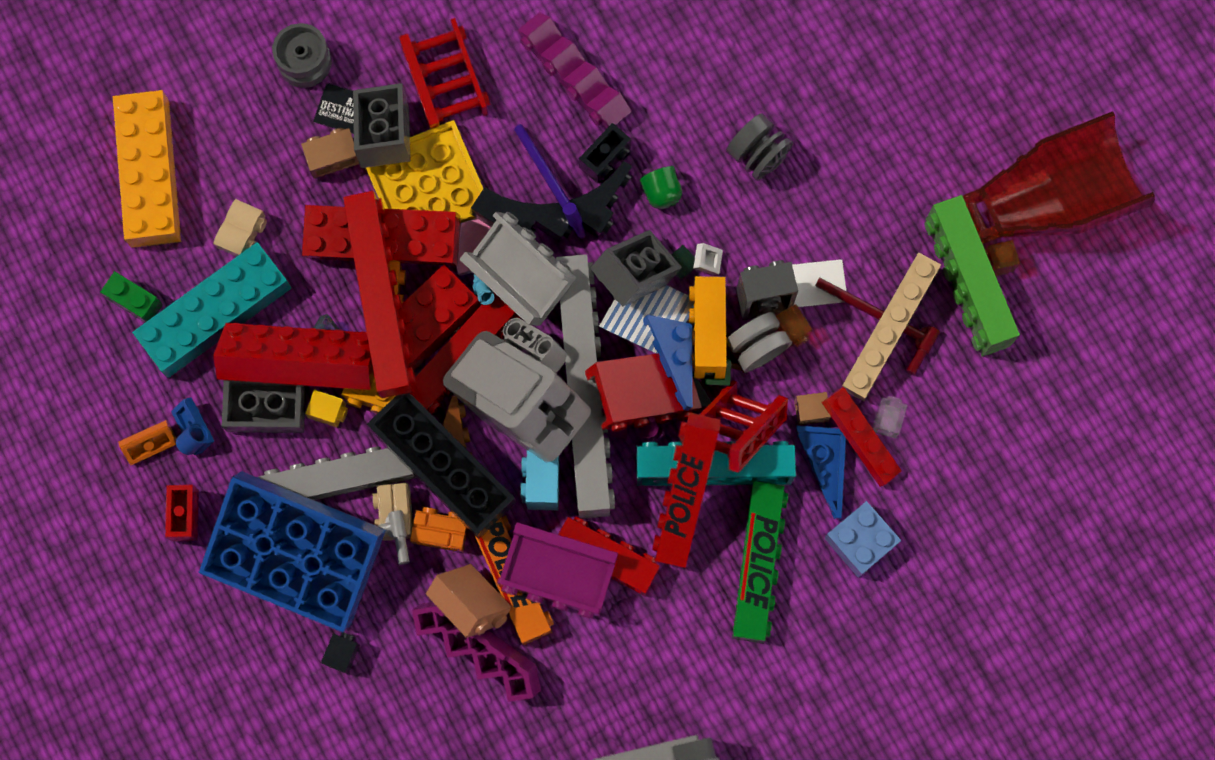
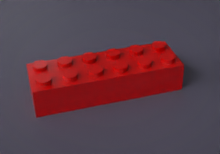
M305 205L302 256L309 259L354 261L345 207ZM384 209L385 213L381 214L382 222H386L389 237H386L385 241L386 246L391 247L393 261L407 264L458 266L461 215L457 212Z
M225 323L213 355L217 380L371 390L374 379L368 336L365 331L355 332Z

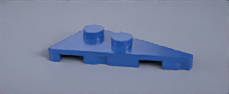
M646 315L643 318V323L645 326L649 325L655 339L652 343L660 355V361L667 377H672L677 388L675 395L678 402L682 405L683 410L688 411L693 407L692 324Z

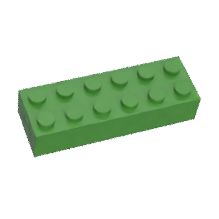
M960 195L934 204L924 223L925 229L929 236H933L936 256L938 259L942 258L945 266L943 268L945 278L948 282L951 281L953 285L954 300L957 305L960 304L964 312L962 319L965 326L971 329L973 334L972 344L975 350L980 351L983 357L1010 347L1020 336V333L963 196Z

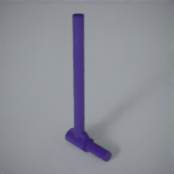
M517 125L514 128L515 133L561 205L569 225L573 227L578 238H584L586 231L576 205L569 201L523 125Z

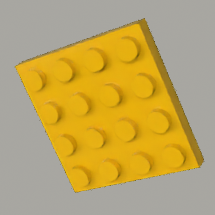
M454 120L410 137L411 161L366 168L378 199L382 198L384 209L457 212L461 215L460 223L476 218L470 214V209L482 192L483 186Z

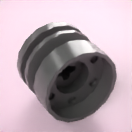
M763 113L751 119L736 134L726 149V152L737 163L750 158L745 166V170L747 172L754 170L752 177L756 181L773 172L784 161L793 146V141L789 138L782 141L784 138L782 131L770 136L775 124Z

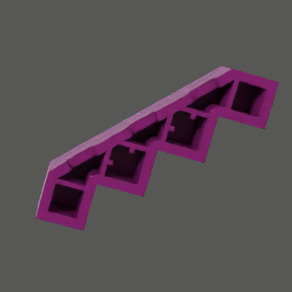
M539 12L517 30L522 37L520 42L527 51H532L543 63L547 73L550 76L554 75L566 88L570 98L573 101L577 100L589 113L590 119L596 126L601 125L608 128L612 123L616 125L632 112L621 93L607 85L598 68L584 60L574 42L562 37L551 17Z
M433 602L421 603L412 610L417 636L442 632L447 658L472 654L477 680L503 676L508 702L531 699L541 691L536 664L489 630H486L481 635L475 634L466 638Z

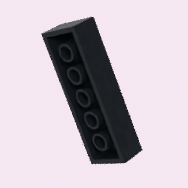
M410 393L395 396L367 423L369 430L478 539L516 503L515 497Z

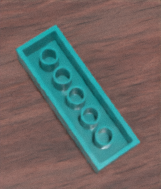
M256 242L132 333L160 371L169 378L218 343L225 323L244 324L292 288L260 244Z
M726 441V442H724V443H727V444H730V445H731L732 443H735V442ZM775 441L773 445H763L739 473L729 470V458L726 454L714 450L706 485H752L753 481L791 485L796 477L795 445H788L787 441ZM644 442L642 446H637V486H672V484L668 483L671 468L676 469L678 461L673 460L676 445L681 446L682 442H670L668 446H658L656 442Z

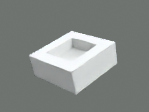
M705 243L697 244L693 268L711 275L719 274L723 250Z

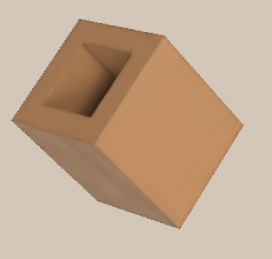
M827 392L796 396L794 404L798 426L824 423L830 420V414L821 403L828 397Z

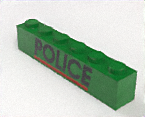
M757 481L752 483L732 639L764 643L765 637H770L772 622L768 621V613L774 610L775 596L771 595L772 585H777L779 570H775L774 565L775 559L780 560L782 544H777L778 534H783L785 519L780 518L782 508L786 509L788 493H784L785 485Z

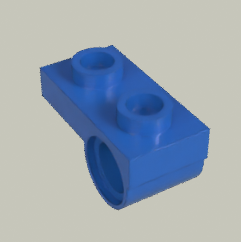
M192 397L183 399L171 411L182 432L176 439V446L185 455H198L203 453L214 442V439Z

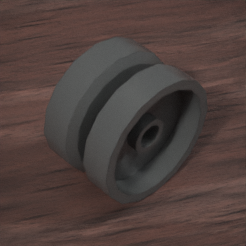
M298 23L282 29L275 37L272 46L273 58L285 81L293 86L306 88L322 82L329 74L332 65L331 53L320 30L309 24Z

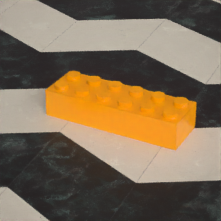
M163 90L113 96L124 240L131 248L181 242L169 100Z

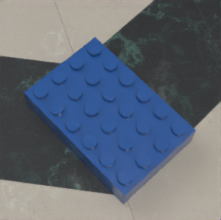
M241 471L231 478L199 573L344 633L352 625L386 529Z

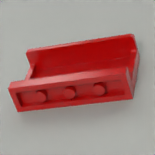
M659 353L596 362L585 370L587 381L596 380L606 415V421L601 424L602 430L612 429V432L626 429L629 425L641 428L654 421L659 425L670 422L672 418L684 421L688 419L689 413L693 414L702 408L692 376L693 407L688 411L683 410L675 395L677 388L672 377H667L660 361Z

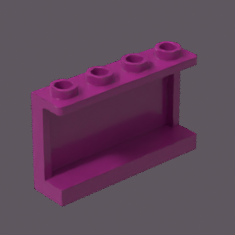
M516 522L510 549L501 577L497 582L498 586L502 587L501 591L514 596L517 595V592L528 595V600L542 604L543 600L553 603V608L567 611L569 607L578 610L577 615L588 619H593L594 615L599 617L618 553Z

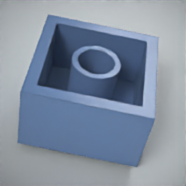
M867 501L824 538L858 578L901 541Z

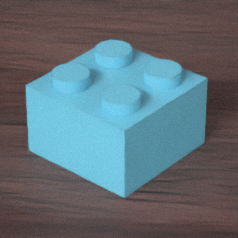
M527 450V457H522L523 477H526V483H521L522 503H526L527 510H559V456L551 462H545Z

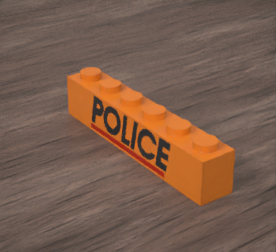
M505 515L480 539L476 537V540L501 596L511 606L509 615L524 646L552 633L550 626L554 625L549 611L543 612L539 603L527 599L528 595L517 592L516 596L501 591L502 587L497 584L512 542L508 531L512 530Z

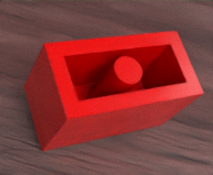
M166 485L165 537L170 541H198L199 489L194 485Z

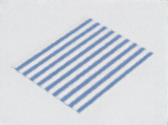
M666 285L624 307L614 300L599 327L657 354L658 352L652 343L655 340L649 325H644L643 318L646 315H653L686 323L689 318V308H694V301H689V295Z

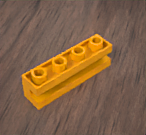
M695 276L694 286H689V301H694V308H689V323L694 324V331H692V346H694L692 369H694V378L704 379L705 373H715V379H725V277Z

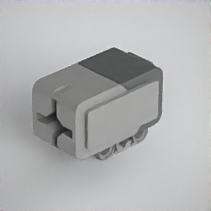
M513 318L503 328V335L505 336L503 340L488 331L479 333L446 373L443 384L481 420L545 462H551L560 455L586 422L591 410L556 374L566 361V352L549 335L532 325H528L519 318Z

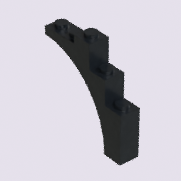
M623 161L611 177L596 189L569 200L576 205L585 231L596 238L601 233L606 235L614 222L610 219L614 212L606 207L612 208L619 197L615 194L620 186L625 188L632 177L629 174L632 166ZM485 187L470 209L471 215L490 227L496 222V219L493 217L495 212H509L519 220L517 224L522 228H527L535 233L536 229L533 228L534 226L557 242H560L563 236L568 238L573 231V227L569 225L559 203L534 204L519 202L502 197Z

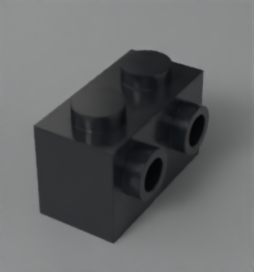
M612 123L580 156L579 168L597 184L602 179H608L614 172L615 168L613 167L619 160L623 162L630 155L631 138Z

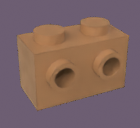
M343 128L335 129L330 135L323 137L314 136L301 144L313 179L359 164L354 152V140L349 128L345 130Z

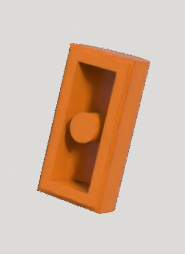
M164 420L120 440L118 443L131 466L175 446L176 436L169 422Z

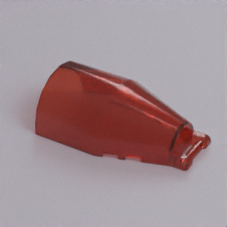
M1112 111L1041 139L1024 156L1018 157L1016 162L1009 168L1003 169L981 188L963 195V199L983 244L997 238L1080 234L1152 206L1155 201V194L1151 192L1143 195L1134 182L1118 142L1115 114ZM980 202L991 226L990 228L986 227L976 205Z

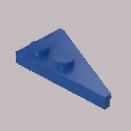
M797 425L796 433L834 519L841 520L846 437L837 428Z

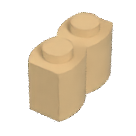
M235 199L228 210L225 221L217 232L213 244L216 248L237 257L256 243L254 241L258 232L262 233L266 226V215L262 210Z

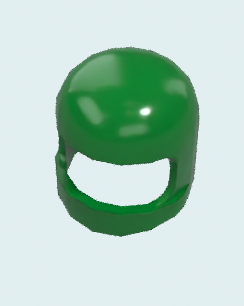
M674 166L654 170L640 179L650 205L655 209L670 208L682 198V188L677 179Z

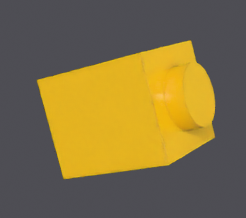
M314 390L305 414L309 419L338 428L339 423L344 422L348 408L345 407L346 403L342 398Z

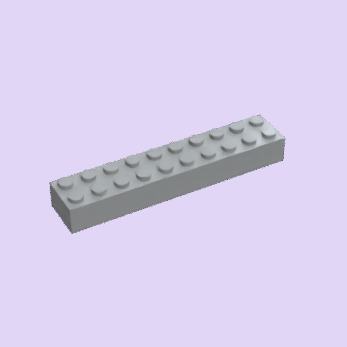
M587 254L556 257L558 261L561 260L569 265L571 268L570 272L576 277L575 281L560 299L564 351L567 354L565 361L567 385L591 410L586 422L572 438L579 518L610 516V509H615L614 490H608V484L612 483L611 463L606 464V458H610L609 438H604L603 433H608V429L602 430L601 424L606 421L605 412L601 413L603 405L596 380L587 381L585 370L596 363L597 358H601L600 337L594 336V333H599L598 313L592 312V309H597L595 287H590V284H594V272L590 269L593 262H588Z

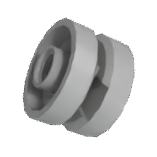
M768 312L753 319L726 339V344L732 353H742L738 358V363L744 373L753 371L770 362L792 344L785 331L775 332L780 322L773 312Z

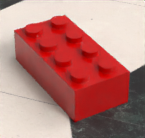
M445 265L440 267L402 303V309L398 310L399 318L404 319L406 334H402L403 341L408 343L411 358L407 359L408 368L412 367L413 371L447 341L481 306L478 297Z

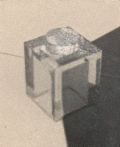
M888 396L887 399L882 398L879 402L872 427L875 433L896 439L900 434L907 404H903L901 399Z

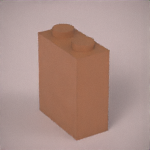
M472 564L436 575L426 592V595L466 638L475 634L481 635L491 628L497 629L501 627L507 620L506 615L511 608L508 602Z

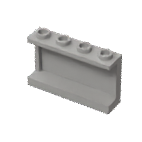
M495 212L493 217L496 219V222L473 253L464 252L459 260L528 325L541 326L575 281L576 277L570 272L571 268L569 265L561 260H556L552 256L554 252L544 244L540 245L535 240L536 235L533 232L517 224L519 220L509 212Z

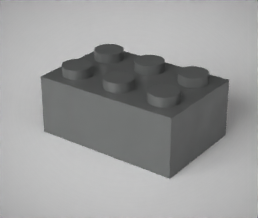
M403 84L353 90L354 152L360 167L367 168L411 161L409 101Z
M648 230L606 249L590 269L610 291L614 299L624 307L665 287L682 267L651 230Z
M784 260L771 262L769 266L759 268L758 265L744 268V271L740 272L736 288L742 321L757 318L768 312L777 314L792 311L798 294L792 262L784 263Z
M224 380L223 429L226 432L304 433L306 386Z

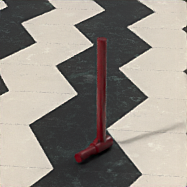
M820 277L815 285L819 289L878 320L881 319L885 312ZM908 324L903 332L916 339L917 351L906 369L909 374H916L923 359L932 349L940 334V331L935 327L927 326L919 330Z

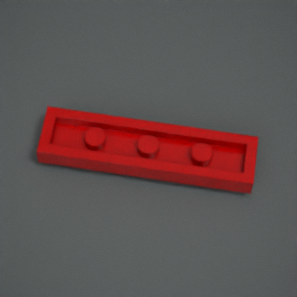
M844 386L821 402L879 487L886 485L902 472Z

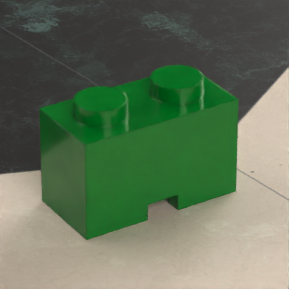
M115 271L100 291L107 300L144 323L154 317L163 306L156 296Z

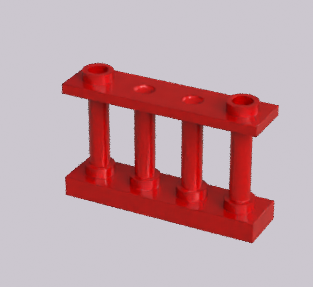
M455 18L450 19L453 31L417 43L416 41L411 42L408 34L399 36L400 44L430 129L440 126L439 122H442L443 118L479 106L483 117L488 115L487 106H490L487 92H481L463 40L467 39L463 25L458 26ZM457 41L461 53L427 64L423 62L418 63L416 56L420 55L421 51ZM459 63H465L468 75L436 86H426L424 78L428 77L427 74ZM472 84L476 97L441 109L439 107L434 108L432 100L436 99L435 96Z
M732 380L730 385L723 388L720 394L700 414L701 416L719 420L724 418L749 427L747 430L741 431L720 424V435L737 440L731 445L718 440L716 442L715 451L726 454L729 458V470L739 473L787 420L788 398L778 395L772 403L766 405L737 395V381ZM736 405L761 415L754 418L730 409Z

